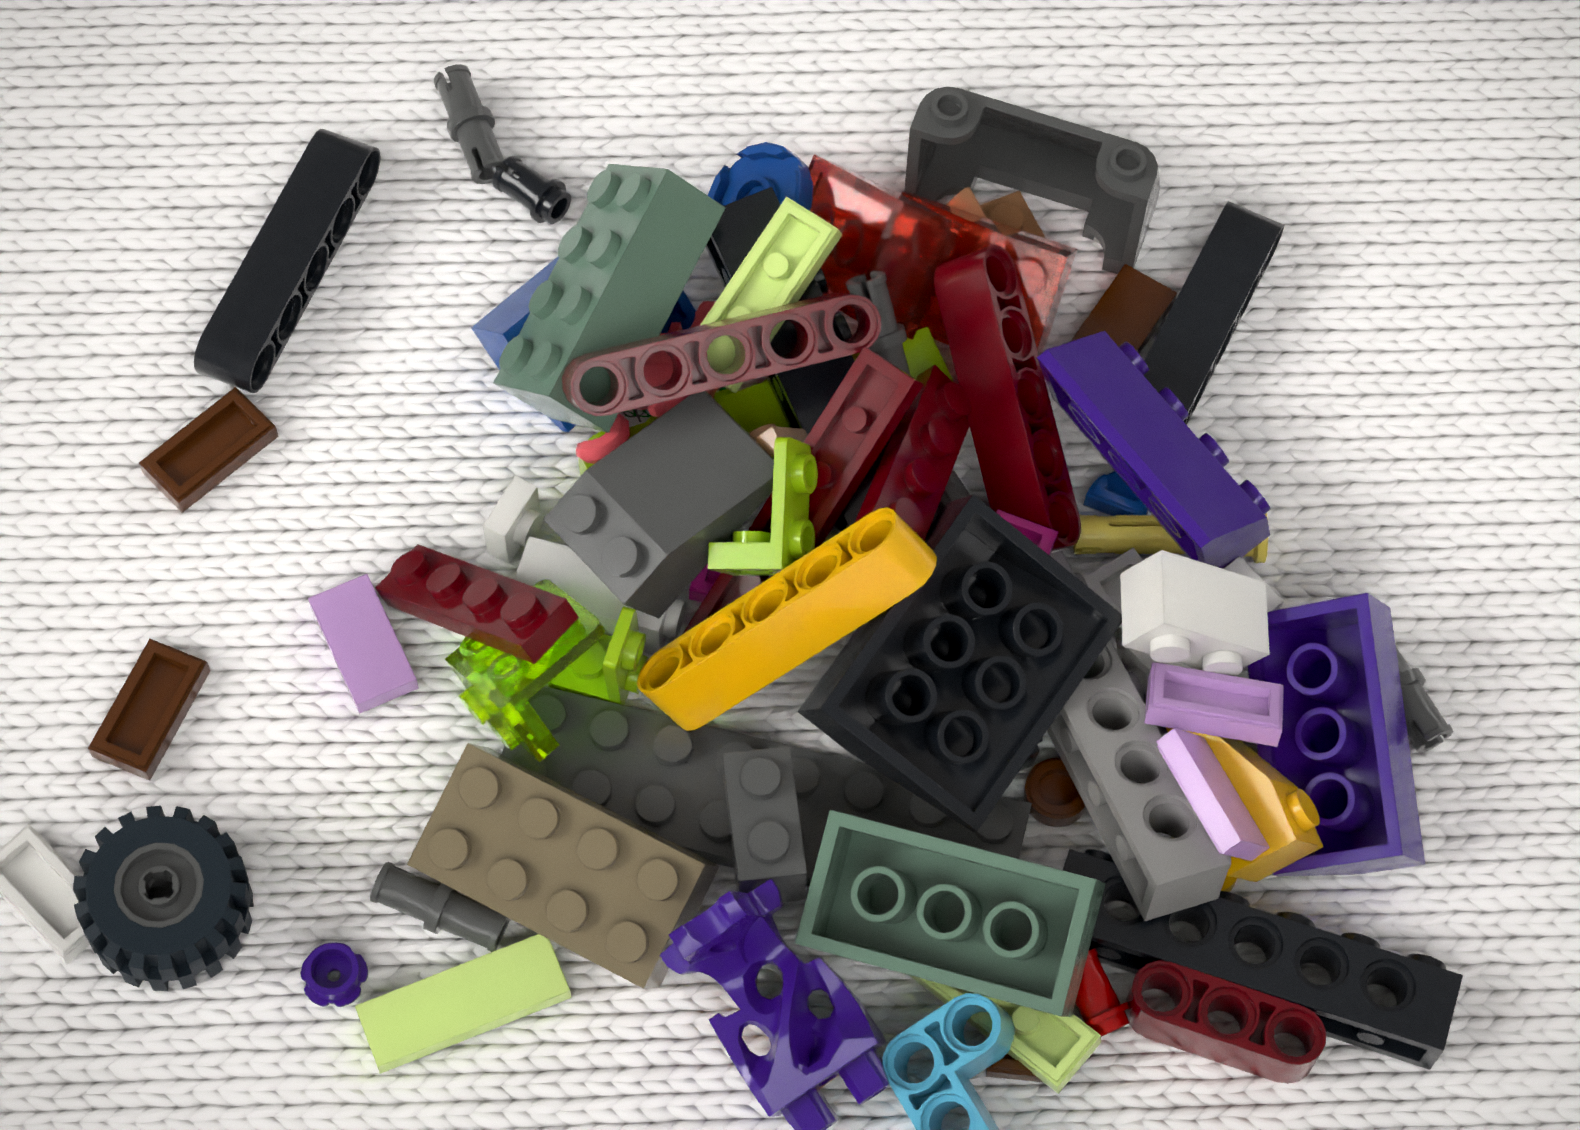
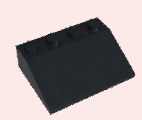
M972 494L948 502L928 530L924 541L937 556L936 567L931 577L917 591L856 629L800 707L798 713L852 755L972 832H977L1122 623V614Z

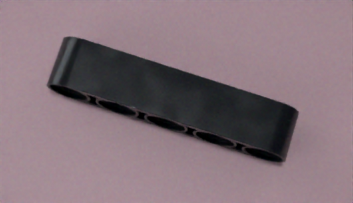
M320 128L314 134L199 339L194 356V369L197 373L250 393H257L263 387L376 180L381 160L379 148Z
M1230 201L1223 208L1144 360L1149 368L1144 377L1157 392L1167 387L1175 394L1189 414V417L1184 420L1186 425L1190 421L1274 255L1285 226Z

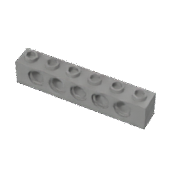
M1062 550L1050 554L1054 560L1087 585L1081 573L1073 572ZM1113 635L1047 732L1144 921H1148L1218 899L1227 872L1231 866V856L1219 854L1159 752L1156 741L1168 732L1165 727L1144 723L1146 705L1141 682L1135 673L1127 672L1117 653L1116 638ZM1130 779L1140 781L1141 783L1133 782ZM1157 833H1164L1172 838L1163 837Z

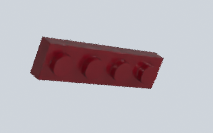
M933 365L917 376L916 380L924 385L894 430L855 522L879 508L888 507L894 510L925 540L968 432L969 423L967 415L971 411V404L964 389L956 382H952L936 365Z
M419 544L411 551L400 556L393 563L390 573L375 587L379 595L390 607L532 664H535L579 618L566 598Z

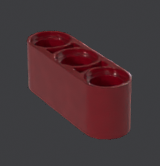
M1159 960L1142 967L1136 974L1125 1001L1130 1006V1008L1125 1010L1130 1021L1129 1025L1141 1036L1278 1083L1290 1084L1306 1077L1326 1045V1030L1323 1022L1315 1012L1308 1008L1173 962ZM1151 989L1162 990L1173 999L1175 1008L1166 1012L1156 1011L1146 1004L1142 993ZM1214 1011H1224L1233 1015L1239 1023L1240 1031L1234 1034L1219 1032L1210 1024L1208 1014ZM1290 1033L1298 1037L1305 1047L1306 1054L1295 1057L1283 1053L1277 1047L1274 1035Z

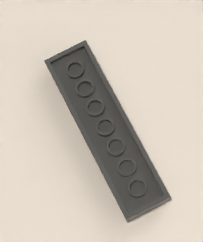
M524 682L502 751V755L715 864L734 868L723 782V753L790 746L807 869L806 886L810 887L830 810L1019 859L1032 805L1029 802L1002 796L979 830L972 832L866 763L704 725L696 730L686 731L666 715L529 682Z

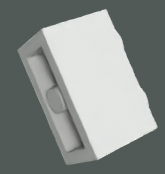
M1160 550L1120 573L1122 646L1148 653L1153 660L1158 662H1179L1203 669V671L1231 676L1239 675L1244 667L1270 655L1266 582L1164 550Z

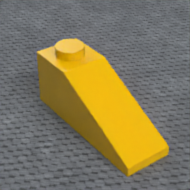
M1165 727L1166 730H1167V732H1169V731H1171V730L1173 729V728ZM1190 732L1205 738L1270 847L1252 861L1231 856V866L1227 876L1257 882L1323 848L1315 828L1320 824L1319 814L1313 801L1305 791L1298 789L1296 785L1241 740Z

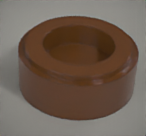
M1045 759L1031 769L1023 792L1024 801L1032 803L1030 815L1038 822L1051 827L1068 826L1080 819L1086 810V806L1062 759Z

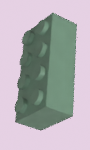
M608 164L606 170L596 176L588 189V204L577 225L566 232L559 244V259L548 280L538 286L530 299V314L519 335L506 345L499 360L501 369L493 384L551 419L609 433L619 413L608 416H593L575 408L566 399L562 390V376L566 366L574 358L586 353L659 336L725 210V207L665 168ZM593 367L584 373L580 381V392L587 402H597L608 394L611 386L608 372L603 367Z
M830 810L795 944L1053 1015L1072 1017L1106 883L1086 876Z

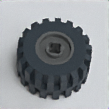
M160 805L146 807L147 818L135 821L131 811L118 817L122 828L113 834L104 827L95 836L99 846L96 853L87 849L83 852L79 864L84 875L74 876L73 892L78 900V903L74 904L77 919L94 953H97L102 964L112 974L119 971L126 983L139 988L143 980L149 981L153 991H168V982L179 980L182 989L197 986L194 975L206 970L210 978H213L220 973L223 968L219 960L225 954L234 959L242 949L239 940L240 934H249L252 924L249 907H254L253 892L242 857L239 856L236 845L228 833L225 832L221 835L216 822L205 815L197 822L194 821L190 809L176 806L173 817H167Z

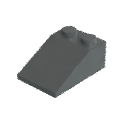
M707 391L692 394L589 467L543 519L624 605L659 619L708 564L709 542H728L733 536V532L737 531L773 491L774 458Z

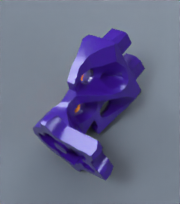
M769 879L748 893L728 891L703 913L668 934L673 944L663 951L660 957L668 968L678 974L684 975L701 972L709 975L724 988L740 1008V1010L726 1017L718 1013L710 1018L709 1022L740 1075L767 1115L774 1117L783 1114L794 1130H826L839 1121V1118L820 1088L840 1075L859 1105L864 1104L887 1089L890 1083L882 1064L883 1060L877 1052V1049L885 1045L887 1041L859 999L823 958L818 957L805 963L785 943L773 919L774 913L783 906L781 892L773 879ZM766 964L775 965L781 971L783 978L781 994L773 999L762 996L757 988L759 971ZM822 990L828 994L834 1007L830 1017L819 1019L810 1011L808 998L813 991ZM749 1024L757 1026L769 1038L771 1049L767 1055H756L749 1050L743 1040L744 1028Z

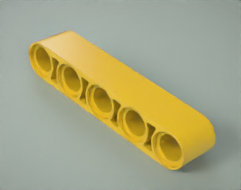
M888 507L879 508L655 652L643 665L638 675V689L679 727L686 731L696 730L917 591L933 574L937 556L894 510Z

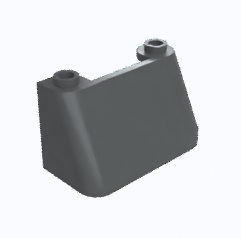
M955 87L937 88L926 94L920 102L910 126L903 208L931 216L935 204L945 196L957 194L967 187H970L973 191L977 178L1089 212L1084 224L1082 237L1092 240L1095 237L1101 243L1104 251L1102 270L1118 274L1124 264L1132 268L1135 267L1157 205L1160 191L1158 164L1154 154L1147 147L1132 140Z

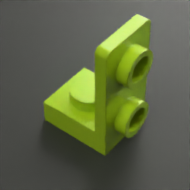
M791 437L775 438L771 533L734 531L732 542H709L708 569L732 576H773L814 549V528L811 521L808 520L809 494L813 493L816 488L818 470L815 457L811 454L810 445Z
M622 607L612 636L572 625L562 638L547 681L548 687L625 705L629 692L639 694L640 690L637 686L638 675L643 665L649 659V656L643 655L646 634L639 632L636 609Z

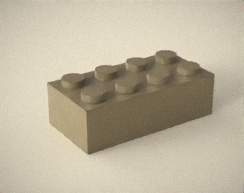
M467 743L407 863L408 866L643 989L661 986L669 968L660 957V954L673 944L668 934L695 918L720 868L719 865L493 749Z

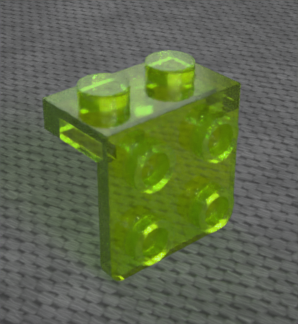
M548 579L541 580L532 586L566 598L579 618L535 664L468 637H465L460 647L445 658V661L466 688L458 697L473 717L483 726L487 723L497 738L510 751L521 745L538 762H541L559 746V743L527 700L597 643L605 634L604 626L595 615Z

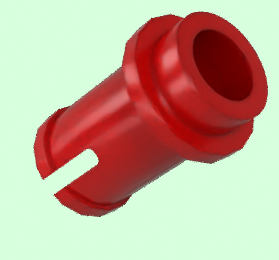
M1094 948L1088 951L1075 1003L1084 1023L1102 1037L1130 1023L1124 1011L1130 1008L1128 1002L1120 1003L1097 956L1098 952Z

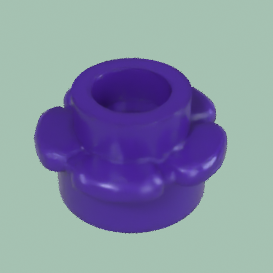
M336 942L320 945L309 954L302 964L300 976L306 982L304 992L311 1002L322 1007L328 1006L329 1003L335 1004L337 1007H344L353 1003L361 995V984L368 978V967L364 958L360 954H355L348 945ZM339 971L341 976L337 981H330L328 979L330 972Z

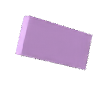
M368 574L308 598L310 608L359 714L419 689L417 679Z
M1152 662L1147 683L1145 724L1278 746L1282 733L1283 685Z
M1173 728L1156 741L1159 752L1219 854L1252 861L1270 848L1203 736Z

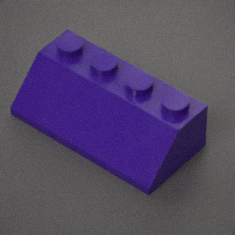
M1105 331L1049 348L1037 357L1054 401L1190 559L1224 569L1239 556L1242 558L1270 536L1268 520L1265 514L1271 508L1265 498L1247 479L1238 485L1224 468L1230 462L1221 447L1209 434L1204 433L1198 438L1184 423L1189 414L1183 404L1167 387L1157 392L1144 377V374L1149 371L1147 364L1130 343L1125 341L1118 347Z
M1363 593L1267 612L1270 655L1248 665L1249 679L1283 685V720L1278 746L1257 743L1258 755L1296 785L1298 789L1305 791L1311 798L1319 814L1320 824L1315 828L1323 844V848L1276 871L1273 875L1277 877L1355 875L1426 865L1391 608L1369 593Z

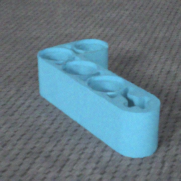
M965 993L955 997L898 1034L888 1043L883 1054L882 1064L891 1088L916 1130H942V1122L945 1115L957 1107H964L969 1115L970 1126L968 1130H999L969 1080L1002 1059L1010 1051L1014 1040L1015 1027L1011 1016L989 998L972 993ZM988 1012L992 1019V1031L989 1037L979 1045L969 1046L964 1038V1027L967 1020L976 1013ZM930 1049L934 1057V1068L931 1075L925 1081L917 1084L912 1083L907 1075V1064L910 1057L919 1050Z

